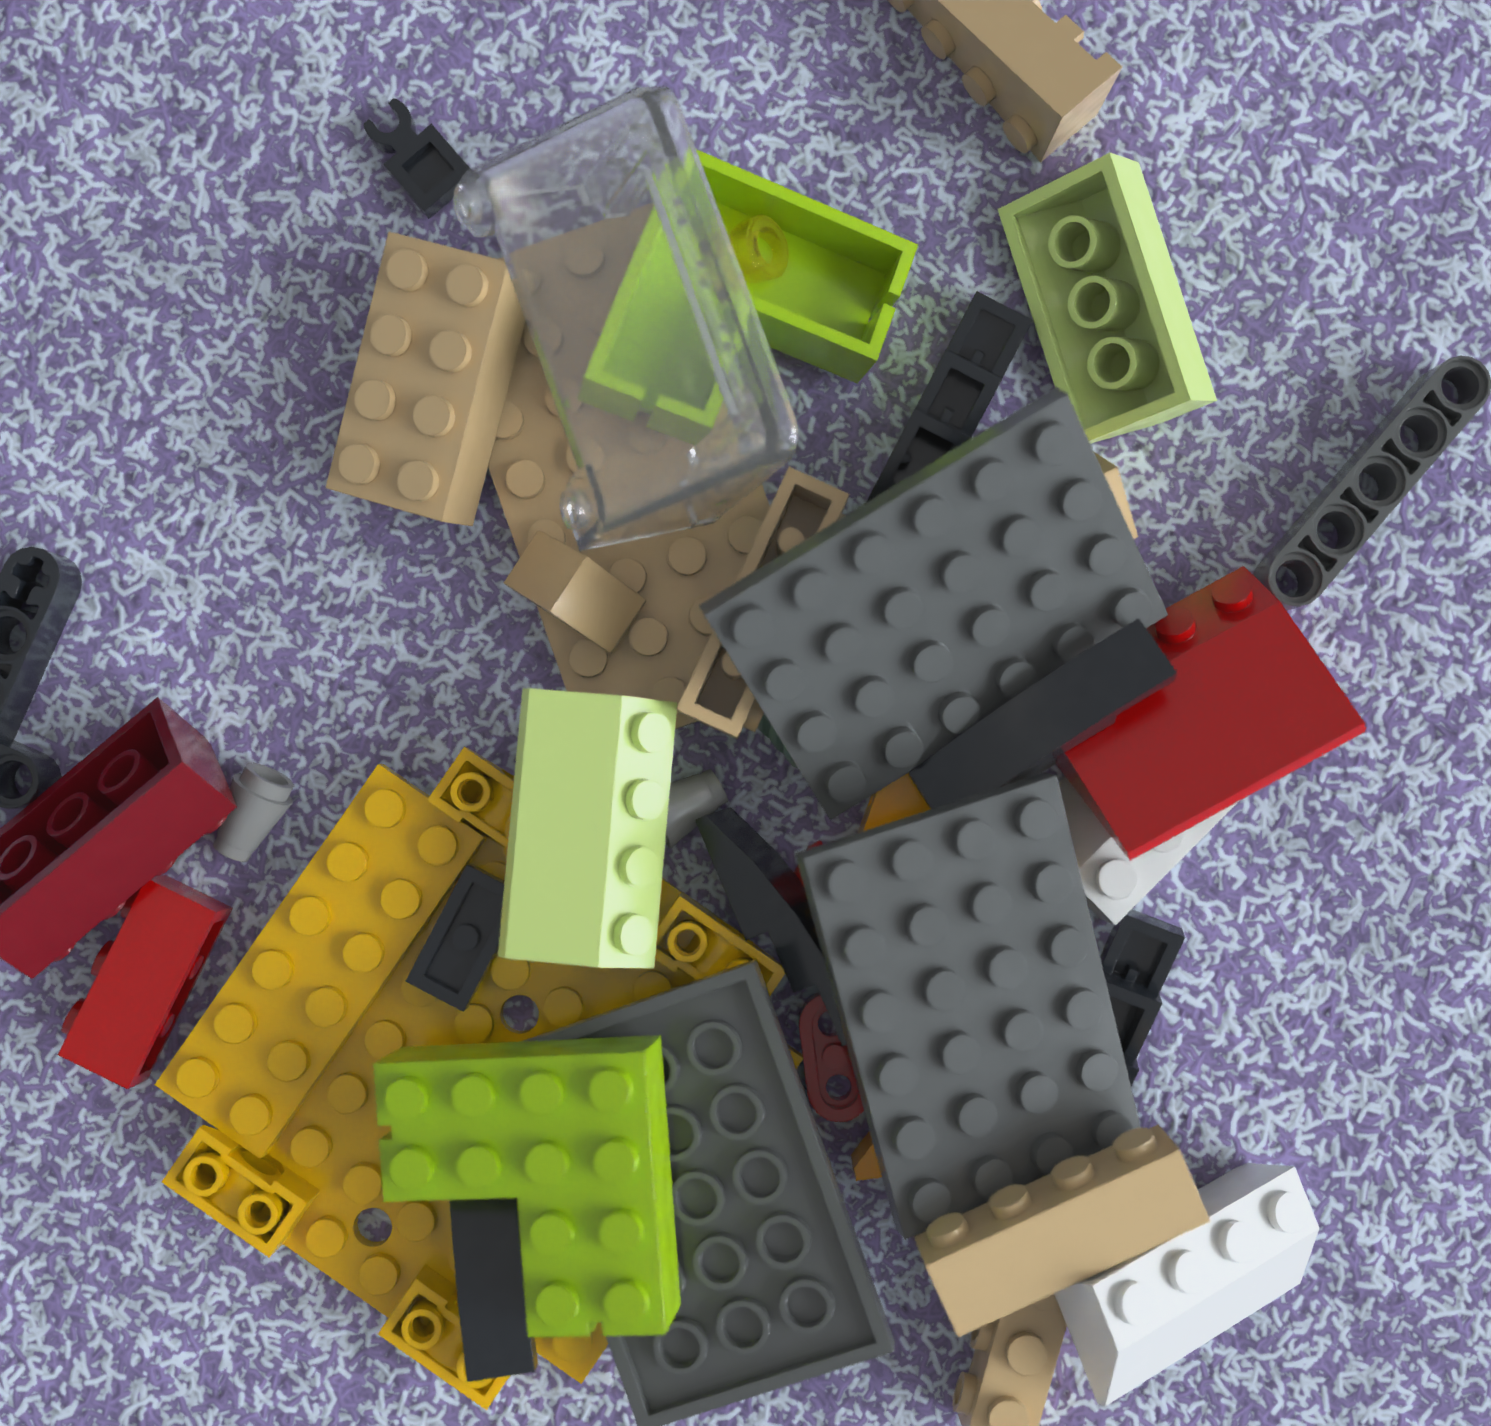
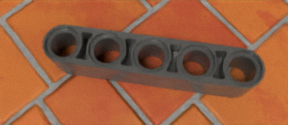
M1460 355L1449 358L1422 375L1258 564L1253 575L1282 603L1287 611L1310 604L1323 593L1485 404L1491 393V378L1489 371L1482 362L1473 357ZM1442 379L1450 381L1456 387L1459 395L1457 404L1449 401L1444 396L1441 388ZM1401 426H1407L1417 435V452L1409 450L1402 443L1400 437ZM1361 472L1369 474L1376 481L1378 486L1376 500L1369 499L1360 490L1359 475ZM1320 519L1327 520L1336 528L1338 540L1334 549L1327 547L1319 539L1317 527ZM1280 566L1290 569L1296 576L1298 584L1297 591L1293 597L1283 594L1277 587L1275 579L1276 572Z

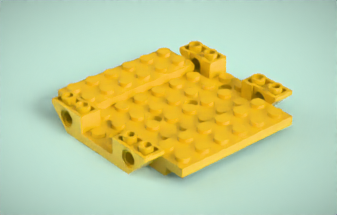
M463 747L430 796L386 765L378 764L154 1085L215 1127L202 1125L198 1128L161 1181L164 1185L268 1258L284 1244L388 1317L378 1335L487 1410L510 1376L467 1382L458 1307L450 1201L383 1202L379 1139L391 1131V1125L378 1126L373 1064L401 1047L521 1042L757 959L769 995L771 996L784 977L785 972L778 961L750 939L745 941L743 934L662 878L654 968H598L506 959L498 957L497 951L468 1009L464 1012L405 982L466 865L472 863L505 881L514 775L471 749ZM516 995H523L532 999L539 1011L536 1025L526 1031H518L511 1028L503 1016V1008L506 1001ZM788 1045L797 1069L804 1059L803 1055ZM368 1208H377L384 1211L389 1216L392 1224L390 1237L378 1242L366 1239L358 1228L359 1214ZM598 1322L590 1336L535 1337L536 1352L581 1384L608 1346L606 1336H603L601 1322Z

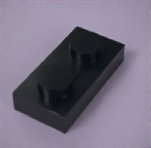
M472 863L466 865L405 982L462 1012L468 1009L498 951L504 880Z

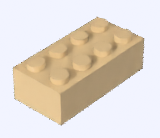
M388 231L325 488L437 521L473 526L536 281L534 275L505 260Z

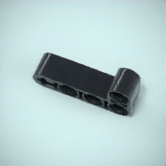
M36 547L21 548L11 554L0 573V807L7 809L25 808L62 777L61 770L54 759L45 753L14 740L78 599L82 586L81 572L73 561L65 556ZM40 570L50 577L46 588L39 582H36V577ZM25 601V604L39 607L37 613L22 610L23 602ZM22 623L26 631L25 643L20 650L14 653L10 647V633L16 625ZM23 764L28 767L32 777L31 786L25 795L20 794L15 785L16 772Z

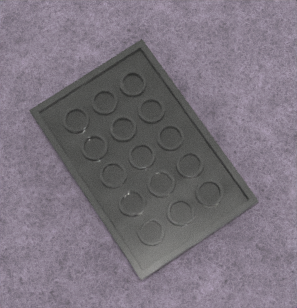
M1057 387L699 605L830 820L906 775L1013 697L1138 618L1147 628L1168 615L1068 394Z
M1048 772L1037 774L796 853L895 1228L904 1240L926 1232L929 1224L943 1215L968 1212L989 1202L990 1197L1004 1187L1015 1184L1027 1185L1051 1174L1052 1169L1063 1160L1075 1156L1088 1157L1112 1146L1116 1138L1132 1129L1141 1128L1057 775Z
M757 959L524 1040L543 1041L661 1035L681 1306L665 1335L606 1336L637 1426L667 1425L894 1352L895 1340Z

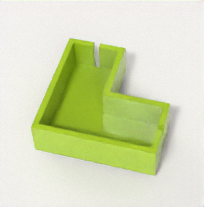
M677 141L586 375L578 402L630 423H633L637 412L648 416L645 429L699 450L712 429L745 338H749L858 384L878 360L896 309L892 306L902 293L918 244Z
M661 1035L401 1047L373 1064L378 1126L391 1125V1131L379 1139L383 1202L517 1198L528 1337L590 1336L598 1322H602L603 1336L666 1334L681 1306Z

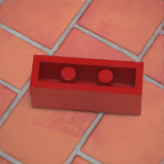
M167 875L153 877L127 899L125 905L120 910V916L125 918L115 940H109L104 944L92 964L91 974L96 976L86 999L80 998L72 1006L63 1022L61 1031L67 1037L58 1055L126 1089H130L148 1080L233 908Z

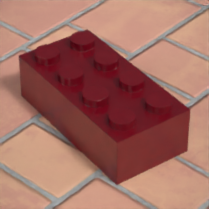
M156 697L38 796L35 801L26 806L0 828V959L31 979L35 978L52 962H58L65 958L72 951L78 940L102 920L116 915L123 908L128 898L153 877L166 873L173 866L179 855L203 835L217 830L224 823L228 814L237 807L212 745L200 732L159 697Z

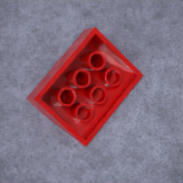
M1245 566L1167 607L1168 615L1146 628L1177 671L1175 681L1116 716L1114 724L1057 758L1056 765L1129 861L1366 732L1364 720L1282 603Z

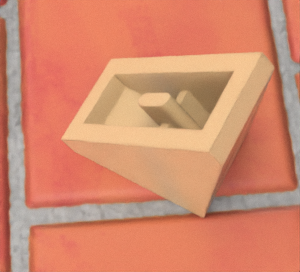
M540 530L537 531L504 581L506 586L610 654L613 653L646 603V599L590 558Z

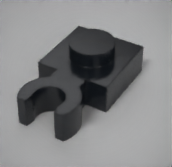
M393 98L388 103L397 119H399V125L394 131L389 133L381 132L369 119L363 125L371 142L377 149L385 153H395L383 165L390 176L424 215L430 219L475 181L476 178L471 168L432 124L417 135L415 122L408 108L401 101Z

